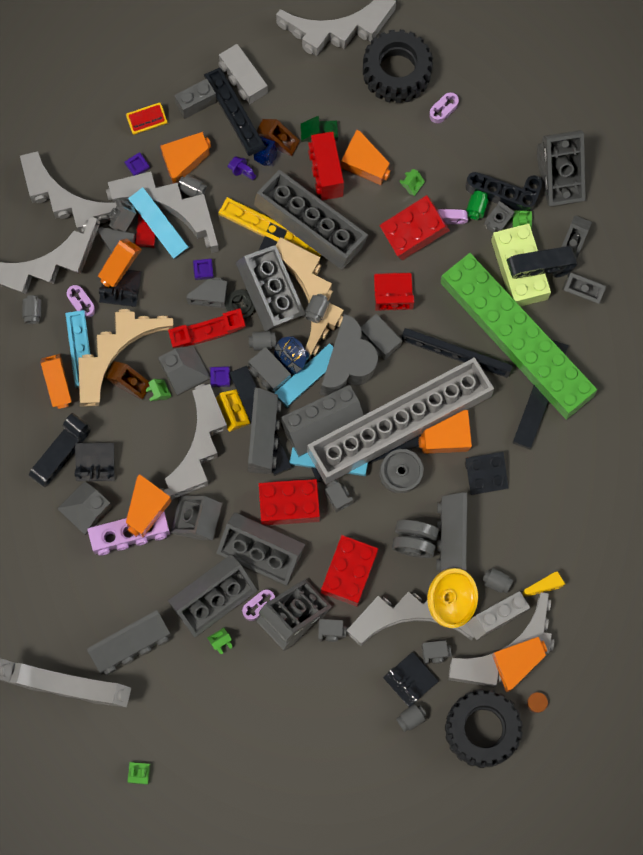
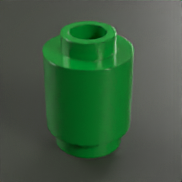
M474 191L470 196L466 208L470 219L478 220L483 218L488 204V195L486 193Z

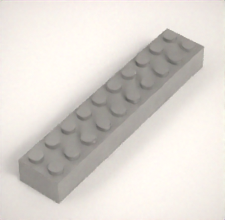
M474 357L308 444L307 453L325 484H328L417 437L424 430L492 397L494 388Z

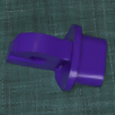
M235 156L228 164V168L232 170L235 176L243 174L251 180L256 178L253 170L247 166L245 158L240 159Z

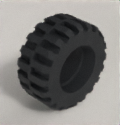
M395 29L389 30L387 34L385 32L380 33L379 38L374 37L371 40V45H367L365 49L362 69L364 82L368 85L370 92L373 93L375 91L377 98L381 99L383 97L389 103L391 100H394L395 103H401V100L409 102L412 97H419L421 92L426 90L427 84L430 83L433 57L432 53L429 52L428 44H423L424 40L420 36L416 38L415 33L411 31L405 33V30L402 29L399 32H395ZM390 56H403L413 63L415 69L407 76L393 77L386 74L380 64Z
M478 689L474 692L470 691L463 697H460L451 707L445 724V737L452 753L454 752L460 761L463 760L467 765L477 766L478 768L494 767L511 757L515 750H517L523 734V723L519 717L520 712L518 709H515L514 703L511 700H507L504 694L495 693V690L490 689L488 691ZM488 710L500 719L502 735L493 746L486 748L478 747L467 738L465 723L473 712Z

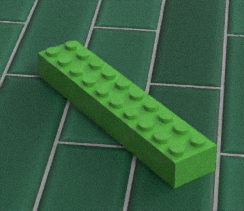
M471 253L441 276V285L566 420L595 397L596 387Z

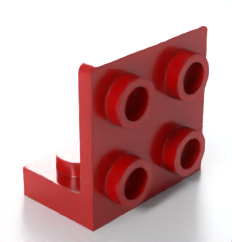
M411 273L374 274L375 311L413 310L414 295L412 294Z

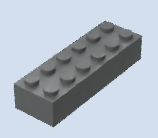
M278 170L256 193L254 206L341 270L345 268L365 245L368 234L281 170Z

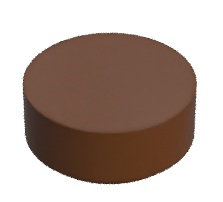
M536 692L529 696L527 705L532 712L540 713L546 709L548 700L544 694Z

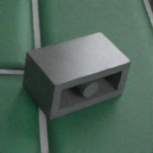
M207 79L174 95L176 105L184 119L217 103L216 93Z
M569 272L562 290L599 304L606 286Z
M377 314L360 327L361 339L371 343L377 351L378 358L382 357L384 361L401 347L402 340Z
M266 347L248 361L250 367L248 370L255 378L258 376L262 380L261 384L267 391L276 392L291 378L288 370Z

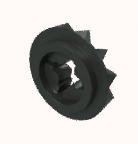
M235 290L226 298V310L229 312L238 309L235 304L239 303L243 298V304L246 306L241 307V311L245 319L252 314L255 307L248 291Z

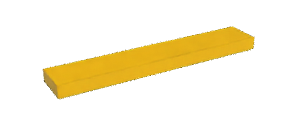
M228 197L218 212L220 216L277 242L280 238L267 232V229L271 233L276 231L274 225L269 226L270 222L287 230L275 220ZM287 230L284 237L285 240L321 258V254Z

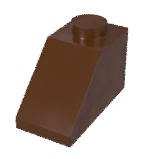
M263 119L256 130L266 145L289 156H292L300 142L277 119Z
M113 361L104 376L116 387L139 399L144 398L147 393L146 389L150 387L148 380L130 366L121 362Z

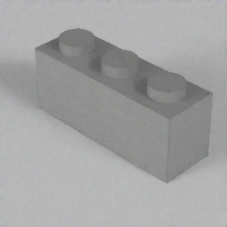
M238 44L219 54V67L223 72H227L229 81L233 86H237L239 95L243 100L246 99L251 104L268 93L267 84Z
M519 591L477 614L466 624L475 639L478 640L521 616L530 606Z

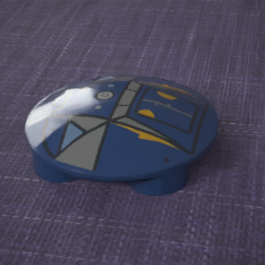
M289 336L278 341L274 356L290 374H296L304 368L306 360L309 358V353L299 340L294 336Z

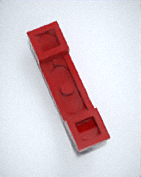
M241 308L222 313L223 316L187 326L185 324L169 329L172 347L180 348L204 343L246 327Z

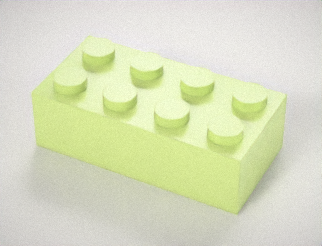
M530 224L494 232L491 242L507 293L520 307L548 300L551 291L545 274L513 279L506 261L509 257L517 254L538 251Z

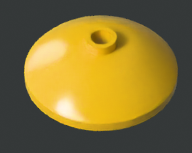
M449 568L440 572L433 579L429 587L427 600L431 616L438 624L447 628L461 627L472 618L478 603V591L473 578L466 571Z

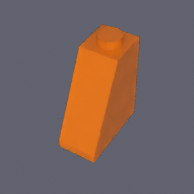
M356 130L341 160V168L381 185L383 180L387 181L390 175L389 162L359 130Z
M203 132L160 146L173 184L179 183L182 176L185 177L209 156L211 144L208 137H204Z
M127 238L120 240L98 275L101 278L100 282L107 287L117 286L142 249Z
M56 354L42 358L41 366L52 406H57L58 409L68 407V403H71L72 399L61 355Z
M463 410L424 430L419 437V447L422 448L423 454L468 452L472 447L468 410Z
M140 474L136 479L126 524L129 527L127 530L135 537L140 535L143 538L172 500L169 495Z
M539 637L493 653L492 657L506 693L510 692L546 656V645L543 640L540 641Z

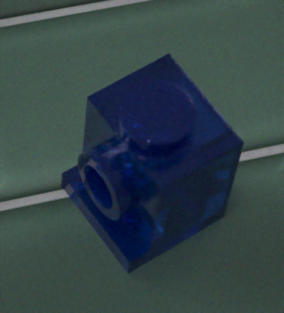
M260 136L267 148L253 154L254 160L263 166H271L277 157L275 141Z

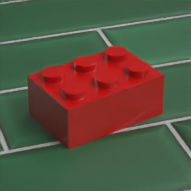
M333 131L311 135V142L308 143L309 160L312 161L311 168L313 178L316 181V194H320L321 201L343 197L344 181Z
M428 195L379 225L396 255L402 261L450 231Z
M317 479L259 483L262 525L319 522Z
M341 535L322 585L321 594L358 607L377 556L378 548Z

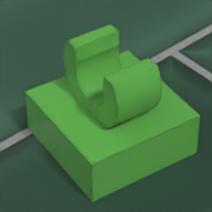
M412 169L410 172L405 173V180H400L399 182L410 195L415 196L425 181L417 170Z
M514 211L512 228L530 224L532 229V211Z
M153 379L148 382L150 387L146 389V392H153V397L149 399L150 401L167 400L172 397L165 380Z
M225 628L207 637L214 650L217 649L220 654H223L221 650L223 645L227 644L230 649L232 648L230 643L232 639Z
M130 762L128 783L148 785L150 764Z

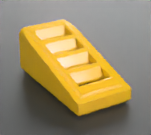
M557 571L526 588L522 595L523 597L560 589L565 583Z

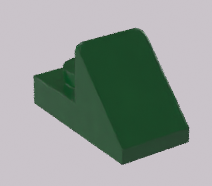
M319 116L300 123L301 142H311V135L332 131L335 140H338L337 120L319 121Z

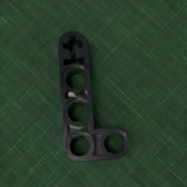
M479 172L470 173L466 181V190L470 194H473L474 191L484 192L488 195L487 199L497 204L500 201L508 208L516 211H532L542 188V180L536 175L527 178L523 189ZM534 184L537 186V188L532 189L529 185ZM493 187L496 191L490 192L487 188ZM505 194H511L513 198H507ZM528 200L531 204L525 205L522 201Z
M572 246L517 254L506 260L513 279L553 273L554 278H559L567 275L578 265Z
M71 413L63 423L64 430L29 472V477L42 487H46L74 454L75 443H83L91 431L89 424L74 413Z

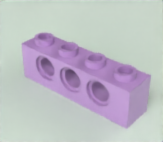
M165 512L154 523L153 530L147 532L143 538L140 535L137 537L133 535L129 538L124 536L129 528L126 524L127 518L88 528L94 554L102 556L109 554L110 550L117 549L121 551L128 549L129 545L132 544L139 546L148 543L147 540L155 539L158 541L167 538L166 535H170ZM108 535H115L116 538L113 542L108 543L105 541Z

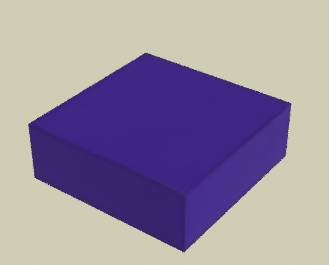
M140 152L124 162L133 176L142 174L150 169L149 164Z
M212 259L193 260L195 280L214 278Z
M210 367L211 387H230L229 367Z

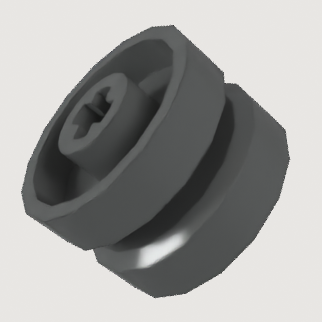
M397 449L390 452L383 459L379 467L381 483L387 490L393 493L403 494L411 491L420 483L423 476L421 459L408 449ZM400 467L405 471L404 474H399L398 469Z
M399 520L395 529L399 536L393 539L392 550L408 556L432 558L435 545L431 542L437 540L439 529L423 522Z

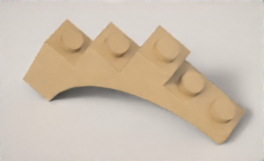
M280 237L276 244L286 270L295 277L302 287L308 303L312 295L317 294L326 296L328 298L327 301H329L333 293L331 290L332 283L316 276L322 266L320 264V257ZM330 303L323 319L319 323L311 322L310 337L305 347L309 353V360L312 355H317L321 347L318 344L321 339L325 340L329 329L334 331L336 326L340 327L343 319V309Z
M121 309L119 312H115V334H112V332H101L100 335H97V357L88 354L78 358L80 407L99 406L103 378L116 356L130 343L143 336L172 329L173 318L158 316L157 319H149L148 316H140L138 319H135V312H130L129 309Z

